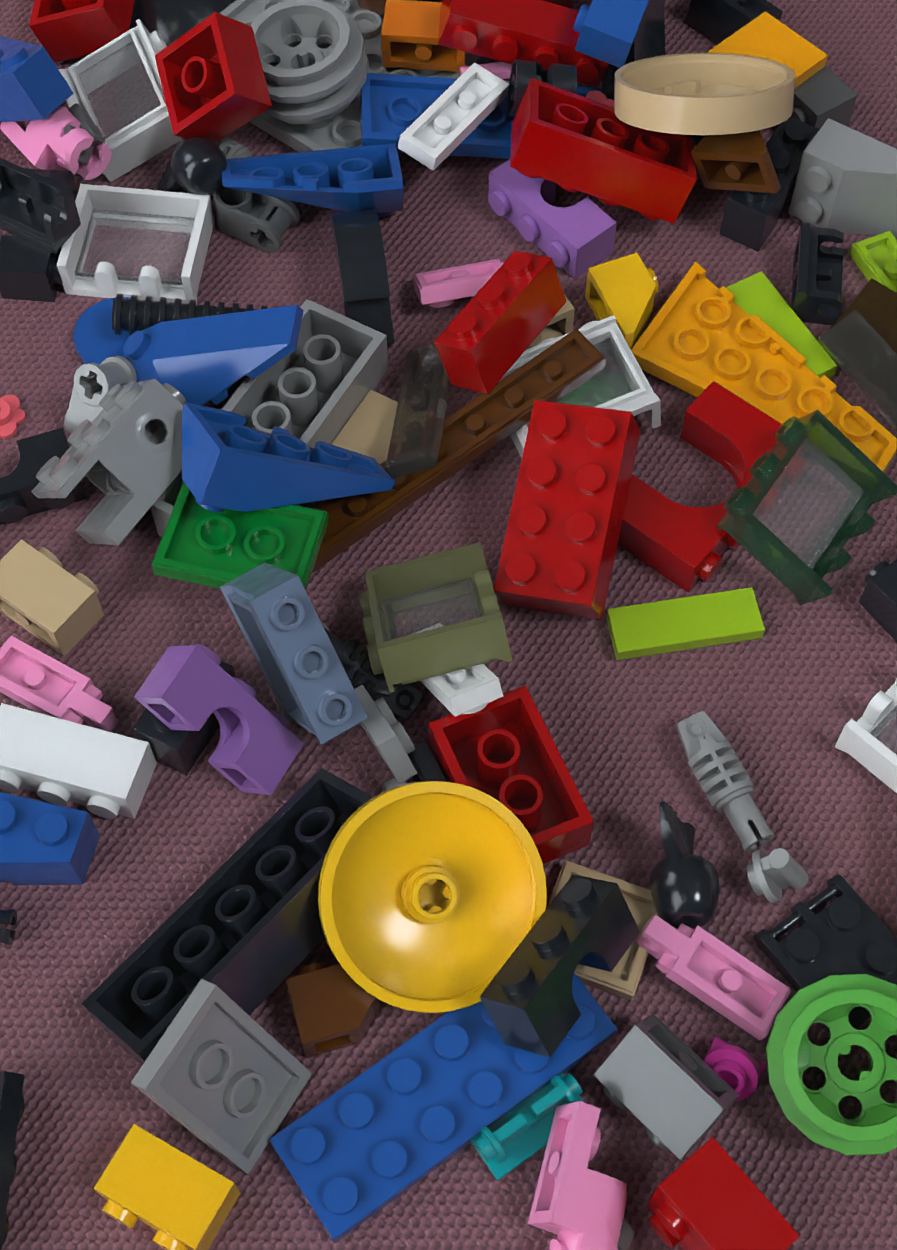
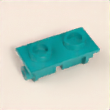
M564 1073L560 1076L555 1075L551 1078L550 1084L490 1128L484 1126L480 1129V1135L471 1141L497 1181L547 1145L556 1106L577 1101L584 1102L580 1097V1094L583 1093L582 1089L570 1073L566 1076Z

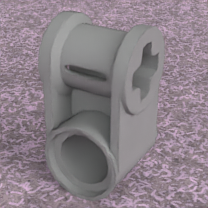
M117 355L106 358L101 362V365L92 362L81 365L76 370L70 404L64 418V427L68 433L71 434L83 421L88 419L92 422L103 410L99 402L112 387L117 384L123 387L131 381L137 382L135 368L130 361Z

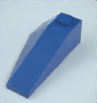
M396 143L226 159L227 168L222 172L223 187L344 212L376 209L378 217L388 216L393 211H403V179Z
M298 305L160 322L130 335L123 348L124 358L130 361L135 368L137 382L156 379L162 385L168 383L176 388L185 397L186 403L202 406L210 400L217 405L228 397L227 389L243 376L250 379L256 378L297 348L304 310Z
M185 403L182 409V480L196 498V502L207 510L224 512L225 509L248 512L392 490L395 483L393 478L375 458L323 441L316 442L314 448H311L302 440L291 436L290 431L276 426L273 427L271 434H267L244 426L246 417L230 411Z

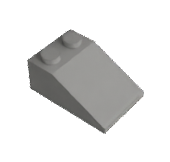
M828 118L803 151L788 214L806 223H811L816 227L836 229L842 233L876 236L890 230L894 237H897V149Z

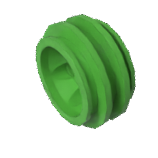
M868 974L831 975L798 990L777 1014L766 1046L769 1084L785 1117L812 1142L845 1155L884 1154L897 1148V1102L888 1103L880 1095L882 1083L887 1080L897 1081V1058L890 1057L884 1047L888 1037L897 1035L896 984ZM861 1006L870 1013V1024L863 1030L854 1029L848 1021L849 1012L855 1007ZM816 1022L825 1024L830 1031L828 1042L821 1046L812 1044L807 1036L809 1027ZM851 1045L861 1046L867 1053L869 1061L867 1069H858L855 1078H848L841 1074L837 1061L839 1054H849ZM818 1067L823 1071L825 1083L821 1088L812 1090L804 1085L802 1076L807 1068ZM845 1096H854L861 1103L860 1114L853 1119H847L839 1112V1102Z

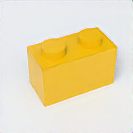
M135 1124L131 1127L93 1188L107 1200L102 1209L103 1212L133 1229L138 1219L157 1230V1233L152 1241L165 1250H208L241 1194L235 1183Z

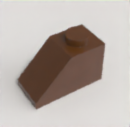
M760 130L737 134L705 135L691 151L704 188L777 193L781 188Z

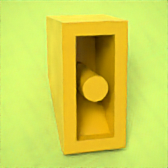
M638 253L588 268L585 298L598 321L613 315L615 316L616 324L630 349L633 348L643 334L652 315L654 297L659 290L657 277L651 268H646Z

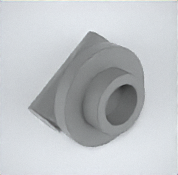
M783 848L774 849L769 855L764 849L756 850L752 853V864L747 865V875L753 891L757 896L764 895L770 903L782 900L783 889L789 887L800 889L807 884L809 879L808 873Z

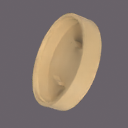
M681 53L645 58L628 63L616 71L614 113L618 119L634 127L670 134L726 135L762 130L778 125L789 119L792 115L795 72L780 62L741 54Z

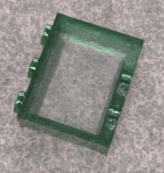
M818 409L799 419L796 416H792L780 426L774 435L777 443L771 451L765 452L751 466L749 473L753 477L746 486L736 490L726 501L724 509L728 512L716 527L719 530L724 529L795 595L800 605L829 596L833 589L822 578L825 574L842 569L850 561L851 555L843 547L850 538L866 533L874 525L875 519L867 513L871 505L897 494V485Z

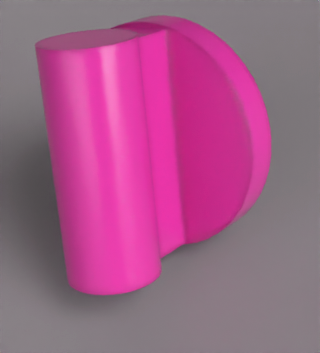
M716 1036L703 1060L740 1095L736 1101L746 1099L754 1093L767 1064L752 1057L744 1049L730 1045Z

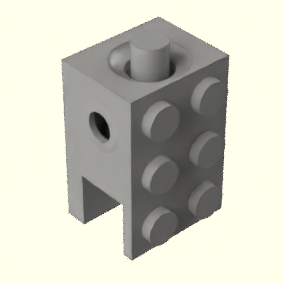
M156 379L140 382L131 381L123 387L120 384L115 385L99 402L103 410L92 422L88 419L83 421L71 433L68 442L72 445L60 459L57 456L52 457L38 471L36 478L40 482L31 492L37 498H66L81 479L86 476L105 496L75 531L90 544L119 545L182 471V409L186 403L185 397L170 384L164 383L162 385Z

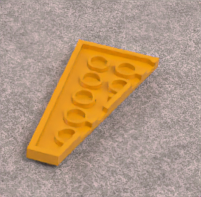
M695 261L631 349L640 368L697 398L715 381L808 440L804 451L876 486L897 453V438L861 406H851L836 393V384L825 375L819 378L805 365L806 358L760 317L748 315L734 302L735 295L724 286L721 288L715 286L705 277L706 270Z

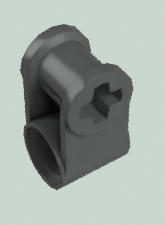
M223 186L216 193H213L216 221L219 230L225 235L254 245L263 252H277L282 245V236L288 228L294 227L300 219L299 210L291 200Z

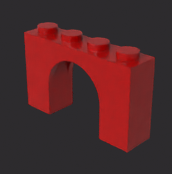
M715 381L685 411L680 438L724 466L732 475L738 491L731 498L718 505L690 507L672 501L632 474L618 540L619 546L688 593L701 579L708 582L715 575L722 564L723 557L721 556L729 547L737 549L743 543L751 530V521L757 515L762 518L765 517L775 505L779 497V489L784 484L792 486L806 466V462L802 460L808 440Z

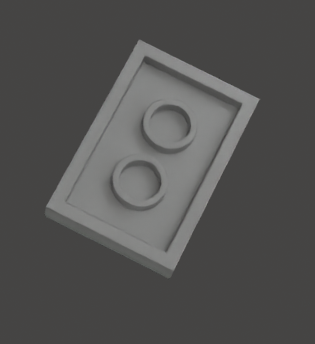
M201 979L141 1066L131 1084L233 1167L249 1174L312 1073L217 985Z

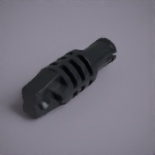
M325 629L353 688L356 689L363 684L373 701L383 697L393 714L407 720L420 703L424 694L412 683L401 685V683L395 684V692L389 693L384 673L377 675L373 673L367 647L355 639L347 638L346 641H343Z

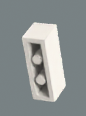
M1 703L0 789L8 792H17L19 788L34 791L43 800L60 806L67 805L68 801L85 805L93 814L107 819H116L117 815L135 819L157 765L149 742Z

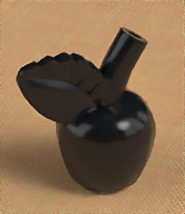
M199 136L187 139L182 138V142L173 151L166 171L163 172L157 191L179 192L184 189L188 193L199 195L216 193L223 186L222 172L227 168L224 152L211 139Z
M663 801L660 802L659 811L663 847L667 858L662 859L651 871L652 901L659 917L677 929L681 923L692 929L697 926L702 927L713 919L718 907V872L715 866L707 859L694 855V826L687 822H681L680 818L677 817L678 813L673 811V807Z

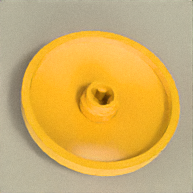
M418 781L399 785L378 794L360 806L346 820L332 840L322 865L318 888V905L322 929L332 953L346 973L360 987L377 999L394 1007L422 1013L454 1011L481 1002L479 996L544 913L547 900L546 878L542 860L531 835L522 822L506 806L490 795L466 785L446 781Z

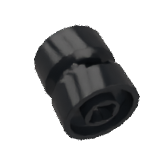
M514 59L508 89V116L515 117L531 78L576 94V66L551 62L544 69L539 61Z

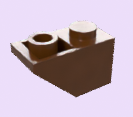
M327 962L312 963L300 968L296 972L297 976L286 979L306 1058L361 1043L384 1003L360 987L340 964L329 966Z

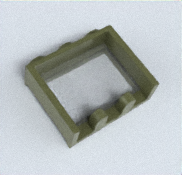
M481 542L365 571L367 591L360 592L359 597L364 613L363 624L369 643L367 644V651L374 675L384 673L389 693L395 692V684L401 683V685L444 675L457 670L471 668L472 666L494 662L493 659L513 662L503 617L496 594L494 593Z

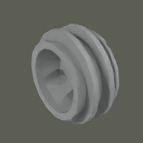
M287 0L272 5L257 15L250 26L253 28L272 107L263 112L264 114L290 124H314L333 118L346 109L365 84L369 62L364 50V38L358 23L332 3L323 0Z

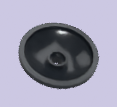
M135 0L130 29L138 26L136 20L140 19L150 33L157 30L166 46H169L214 12L221 13L235 0Z

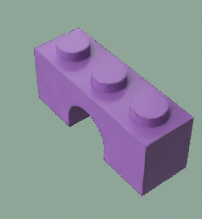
M510 159L490 171L488 203L497 215L504 216L518 229L525 240L537 245L548 257L552 258L555 266L562 267L574 279L613 253L617 222L589 198L586 197L570 207H555L551 205L555 202V182L541 177L529 178L522 175L517 169L510 167Z
M200 644L169 646L134 698L171 730L200 731L208 717L214 713L219 721L221 733L219 743L207 762L242 792L272 795L304 744L289 730L291 728L289 721L279 713L266 709L255 699L257 695L255 690L246 682L231 677L219 666L221 663L220 658L209 648Z

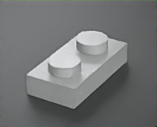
M363 684L354 689L368 716L360 724L398 784L417 774L407 755L414 751L415 747L401 723L397 722L384 698L381 697L373 701Z

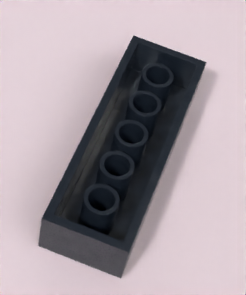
M321 768L81 1004L110 1037L141 1066L201 979L217 985L250 1016L325 938L319 915L318 888L326 853L332 840L346 820L373 796Z

